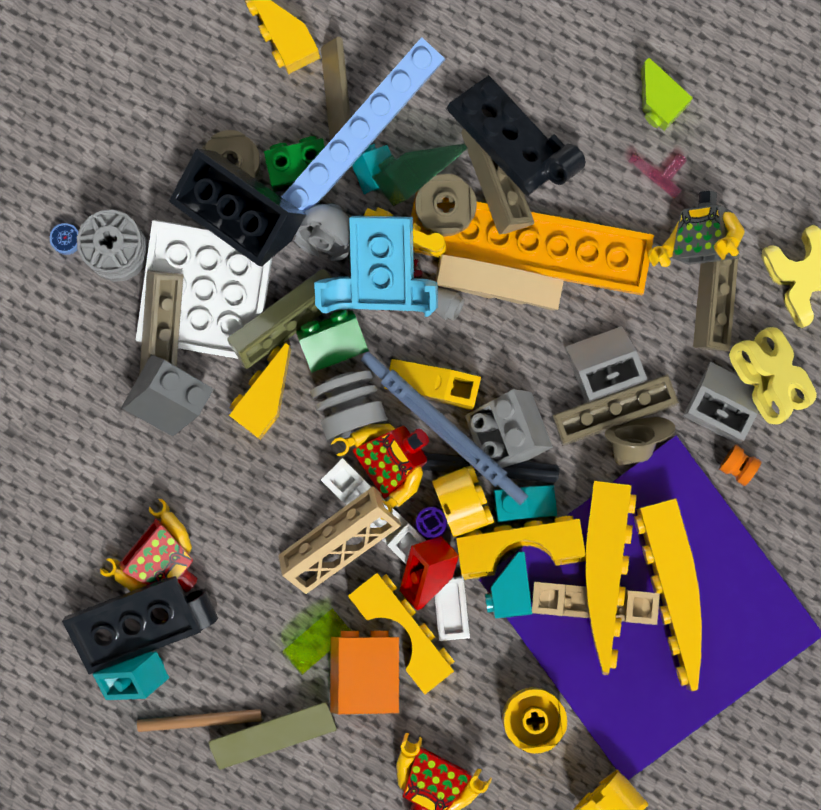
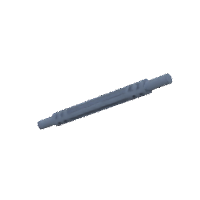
M367 352L361 358V362L382 380L381 384L446 441L489 480L491 484L501 487L519 505L528 498V495L506 476L507 472L398 375L397 372L394 370L390 371L370 352Z

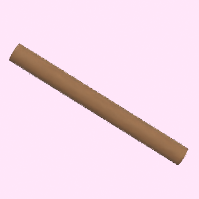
M261 709L140 719L137 720L138 732L261 722L262 712Z

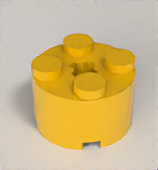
M472 465L432 481L453 537L461 536L494 523L488 505L482 507V505L487 503L482 487L479 484L474 486V483L479 481Z
M529 687L517 691L508 699L503 710L502 722L508 738L515 746L528 753L538 754L551 750L560 742L567 729V715L563 705L552 693L542 688ZM532 712H536L539 717H542V721L537 722V727L535 728L526 722V719L531 718Z
M615 770L600 782L601 785L592 793L586 794L573 810H644L649 803L623 774Z

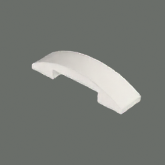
M343 458L321 479L346 505L371 488ZM392 508V514L400 520L401 527L382 539V541L407 564L411 546L426 540ZM379 517L370 524V528H381L388 522L381 520V517Z

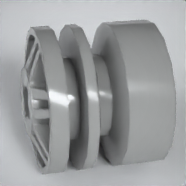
M101 210L89 216L81 225L77 236V249L82 260L101 278L113 282L126 281L136 276L145 267L148 255V241L143 231L127 214L116 210ZM109 238L115 240L112 249L106 246L109 244Z
M371 371L341 374L326 380L325 383L310 391L313 400L327 398L315 405L316 411L331 410L332 415L321 421L327 442L339 437H350V433L372 423L384 424L387 422L382 402L366 401L367 397L377 391L376 385L362 387V385L373 380Z

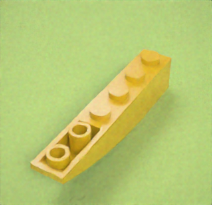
M594 481L586 542L585 579L587 605L593 642L602 675H609L610 668L616 669L618 650L612 649L613 637H620L622 618H616L617 605H624L626 587L620 586L621 574L627 575L629 556H624L623 553L624 544H631L633 525H627L628 513L635 512L636 495L630 494L631 485Z
M672 499L636 509L638 515L634 516V522L638 534L643 533L646 546H642L643 555L647 565L652 564L655 576H651V583L654 592L660 593L663 606L659 607L663 624H669L672 636L668 637V644L672 655L678 656L680 667L676 668L679 682L681 686L686 685L687 690L695 691L698 690L701 664L702 620L700 595L694 559L677 499Z

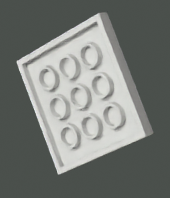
M152 220L136 341L142 342L147 271L184 274L178 348L239 359L229 345L227 338L264 312L272 258L261 267L206 228Z

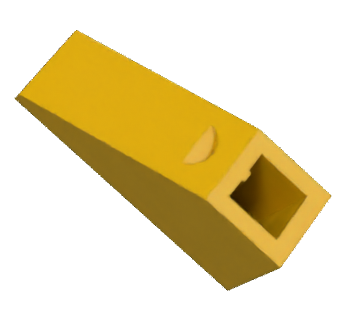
M245 0L251 15L259 16L262 24L258 28L265 42L271 40L275 48L271 53L279 68L284 66L287 73L290 74L320 59L319 50L305 23L271 0Z
M287 343L282 348L277 346L267 358V361L270 362L263 372L258 370L248 383L251 388L244 396L239 394L229 407L232 410L229 416L260 440L280 415L291 348Z
M391 359L389 370L397 372L425 399L473 411L481 377L451 369Z

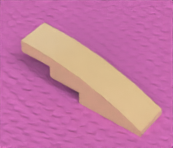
M443 254L439 258L435 279L438 286L485 298H497L549 310L559 309L564 281L533 272Z

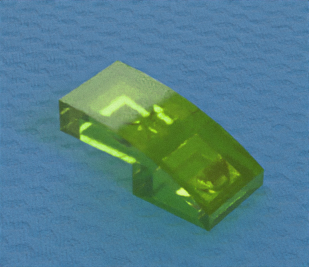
M332 608L286 647L282 653L297 671L303 675L331 651V637H340V631H351V629Z

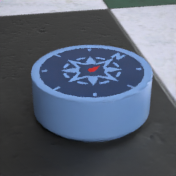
M68 223L55 226L50 233L51 246L63 255L75 253L78 250L77 236L79 231Z

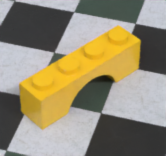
M573 516L558 517L555 519V523L543 524L542 521H531L525 523L523 528L512 529V526L509 525L494 528V532L482 534L480 530H474L463 534V537L456 538L461 575L464 580L495 575L502 557L512 549L521 546L541 549L551 557L556 566L586 561L580 519H573Z
M376 573L349 594L348 597L366 620L388 618L398 622L406 629L412 642V656L406 671L425 695L454 672L450 665L455 661L444 647L440 650L432 643L435 635L425 623L421 626L417 624L412 617L417 612L406 598L400 602L393 591L397 587L388 575L385 574L381 577Z

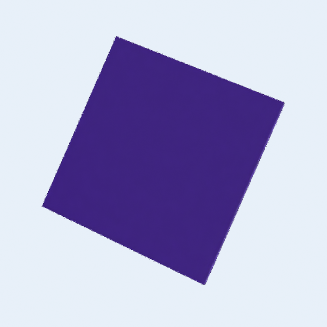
M677 435L655 450L649 460L637 463L611 483L631 485L630 494L636 495L635 512L628 513L627 525H633L631 544H624L623 553L624 556H629L627 575L621 574L620 586L626 587L625 590L655 593L651 583V576H655L652 564L647 565L642 546H646L643 533L638 534L634 522V516L638 515L636 509L677 499L694 559L700 595L702 640L698 690L689 691L686 685L681 686L676 668L680 667L678 656L671 653L668 644V637L672 636L669 624H663L659 609L657 625L622 621L620 637H613L612 649L618 650L616 669L610 668L609 675H602L589 618L536 613L506 617L609 761L627 780H630L821 638L820 628ZM592 497L566 515L573 516V519H580L585 554ZM523 546L497 566L495 575L479 578L481 584L491 594L490 586L514 555L518 552H525L532 607L534 582L586 586V561L556 566L551 557L541 549ZM659 596V607H661L663 603L661 596Z

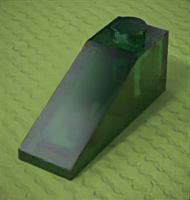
M465 143L406 152L397 158L391 154L377 165L380 170L372 178L390 203L395 206L410 198L466 151L468 147Z

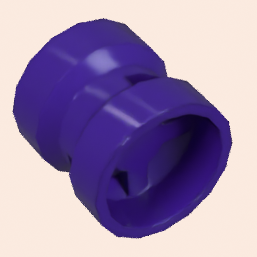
M428 507L418 514L416 526L423 537L433 539L445 533L447 520L445 514L440 509Z

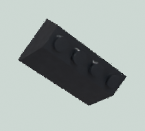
M196 148L168 201L261 267L293 240L306 216L301 210L216 151Z

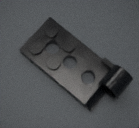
M489 75L452 100L446 107V110L527 197L549 180L556 185H563L585 167L584 154L577 146L573 144L564 145L555 134L548 139ZM482 109L490 111L493 117L485 116ZM502 131L509 132L514 140L507 139ZM522 153L530 154L534 162L527 161Z
M176 576L161 579L65 616L62 623L90 675L201 633L203 629L214 624L218 620V616L206 590L200 589L185 595ZM163 608L168 612L169 618L159 620L154 617L152 610ZM133 618L140 623L141 628L132 631L126 627L125 620ZM106 629L112 634L113 639L103 641L97 636V631Z

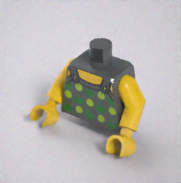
M701 191L699 192L698 208L684 209L680 213L679 221L670 237L662 246L653 247L648 252V258L652 266H656L660 262L662 267L670 265V258L672 256L673 259L688 265L739 259L738 246L745 234V230L733 211L717 205L716 192Z

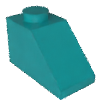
M554 485L521 487L520 489L528 495V498L521 505L504 490H495L493 492L497 523L558 516Z
M518 552L514 555L490 586L491 594H485L487 613L493 612L494 619L532 614L525 552Z
M157 651L145 653L92 674L105 700L146 699L169 679L164 668V662L159 657Z

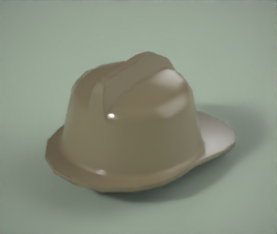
M662 417L642 418L607 429L605 437L608 441L612 442L615 462L618 465L644 462L651 458L656 443L674 434L675 424Z

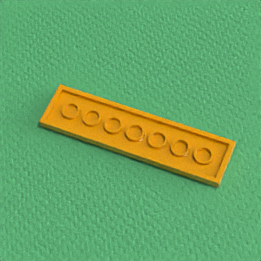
M416 190L411 217H413V223L421 227L420 232L430 235L432 232L424 229L416 214L415 203L418 190ZM445 197L442 203L437 204V207L441 208L444 213H448L450 208L455 207V204L450 203L449 198ZM477 202L475 216L466 230L453 236H443L446 244L444 255L506 266L567 282L641 296L644 294L650 262L648 252L652 249L654 235L535 212H531L535 222L533 225L507 234H499L488 204ZM413 247V253L432 256Z

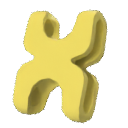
M815 225L805 228L802 233L801 240L806 251L803 261L795 262L789 260L781 249L774 245L764 248L761 254L771 279L778 285H790V288L784 295V304L795 324L801 328L810 325L814 318L810 304L812 292L821 291V229Z
M765 328L757 334L754 341H742L732 347L729 354L730 361L739 378L745 384L754 385L752 393L753 402L762 417L769 424L783 423L791 416L793 409L801 410L808 408L816 400V390L810 378L801 367L792 365L794 359L793 349L778 328ZM767 337L771 338L774 342V350L768 345ZM742 351L748 354L751 362L743 358ZM795 388L803 392L804 400L799 398ZM773 401L780 410L779 414H777L772 408Z

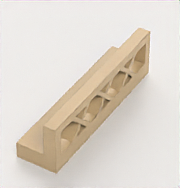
M372 486L280 553L278 556L282 576L307 594L401 527L400 520L384 507L381 493ZM379 517L388 522L381 528H370V524ZM352 537H363V541L357 545H346V541ZM328 554H339V558L333 562H322V559ZM305 571H316L315 575L307 581L299 577Z

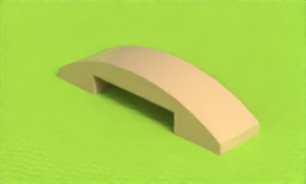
M534 582L532 613L589 618L586 586ZM625 590L624 605H617L616 618H622L623 622L657 625L660 593Z

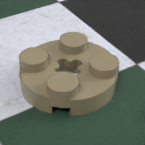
M235 130L220 131L214 134L211 140L202 148L204 150L216 151L226 159L227 154H233L234 159H238V163L234 165L256 179L261 165L260 154L257 146L245 134Z
M439 174L430 178L418 191L415 203L417 217L424 229L432 233H439L442 236H453L466 230L475 216L477 205L476 196L472 188L463 179L453 174ZM445 197L449 198L450 203L455 204V207L450 208L448 213H444L441 208L437 207V204L442 203Z

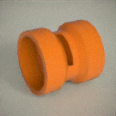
M735 444L720 464L719 470L725 474H732L736 477V481L739 484L746 486L758 471L762 461L754 456L749 457L744 453L743 448Z

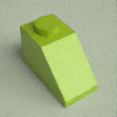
M648 58L641 69L642 110L646 114L644 117L654 128L660 127L665 131L690 105L693 97L654 61Z

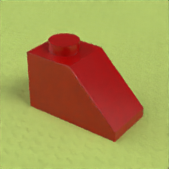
M442 536L412 545L399 591L416 610L422 609L453 578L459 555Z

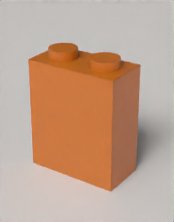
M385 630L370 631V637H359V631H340V637H331V713L338 715L399 713V637L389 636V631Z

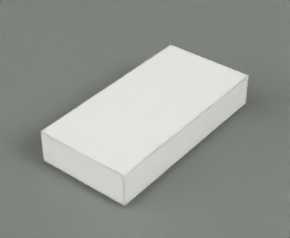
M463 576L453 577L435 595L439 641L470 638Z

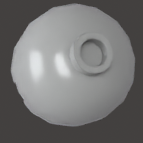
M332 203L317 204L305 210L303 213L306 216L295 234V243L307 253L319 257V250L331 254L330 260L332 261L345 259L350 252V223L348 215L343 212L341 207Z

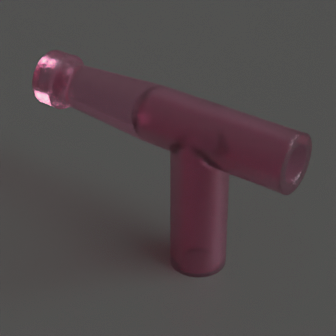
M636 152L628 160L630 164L633 163L673 199L682 191L671 181L687 162L686 158L678 153L662 173L640 158Z

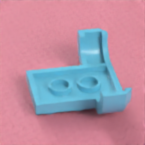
M351 216L349 218L351 276L332 277L316 281L314 283L315 306L322 313H329L340 309L419 311L423 312L425 317H429L438 308V283L429 279L414 278L413 217Z

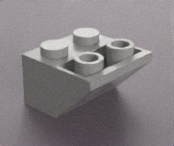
M622 326L565 347L585 403L642 384L647 380L637 350Z
M710 362L683 417L736 444L741 443L745 440L759 411L752 398L754 385L745 384L738 375Z
M513 389L465 415L474 443L501 468L527 461L553 448L532 392Z

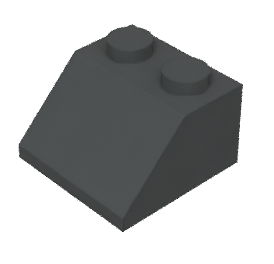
M151 354L121 408L173 437L200 415L214 388L164 359Z

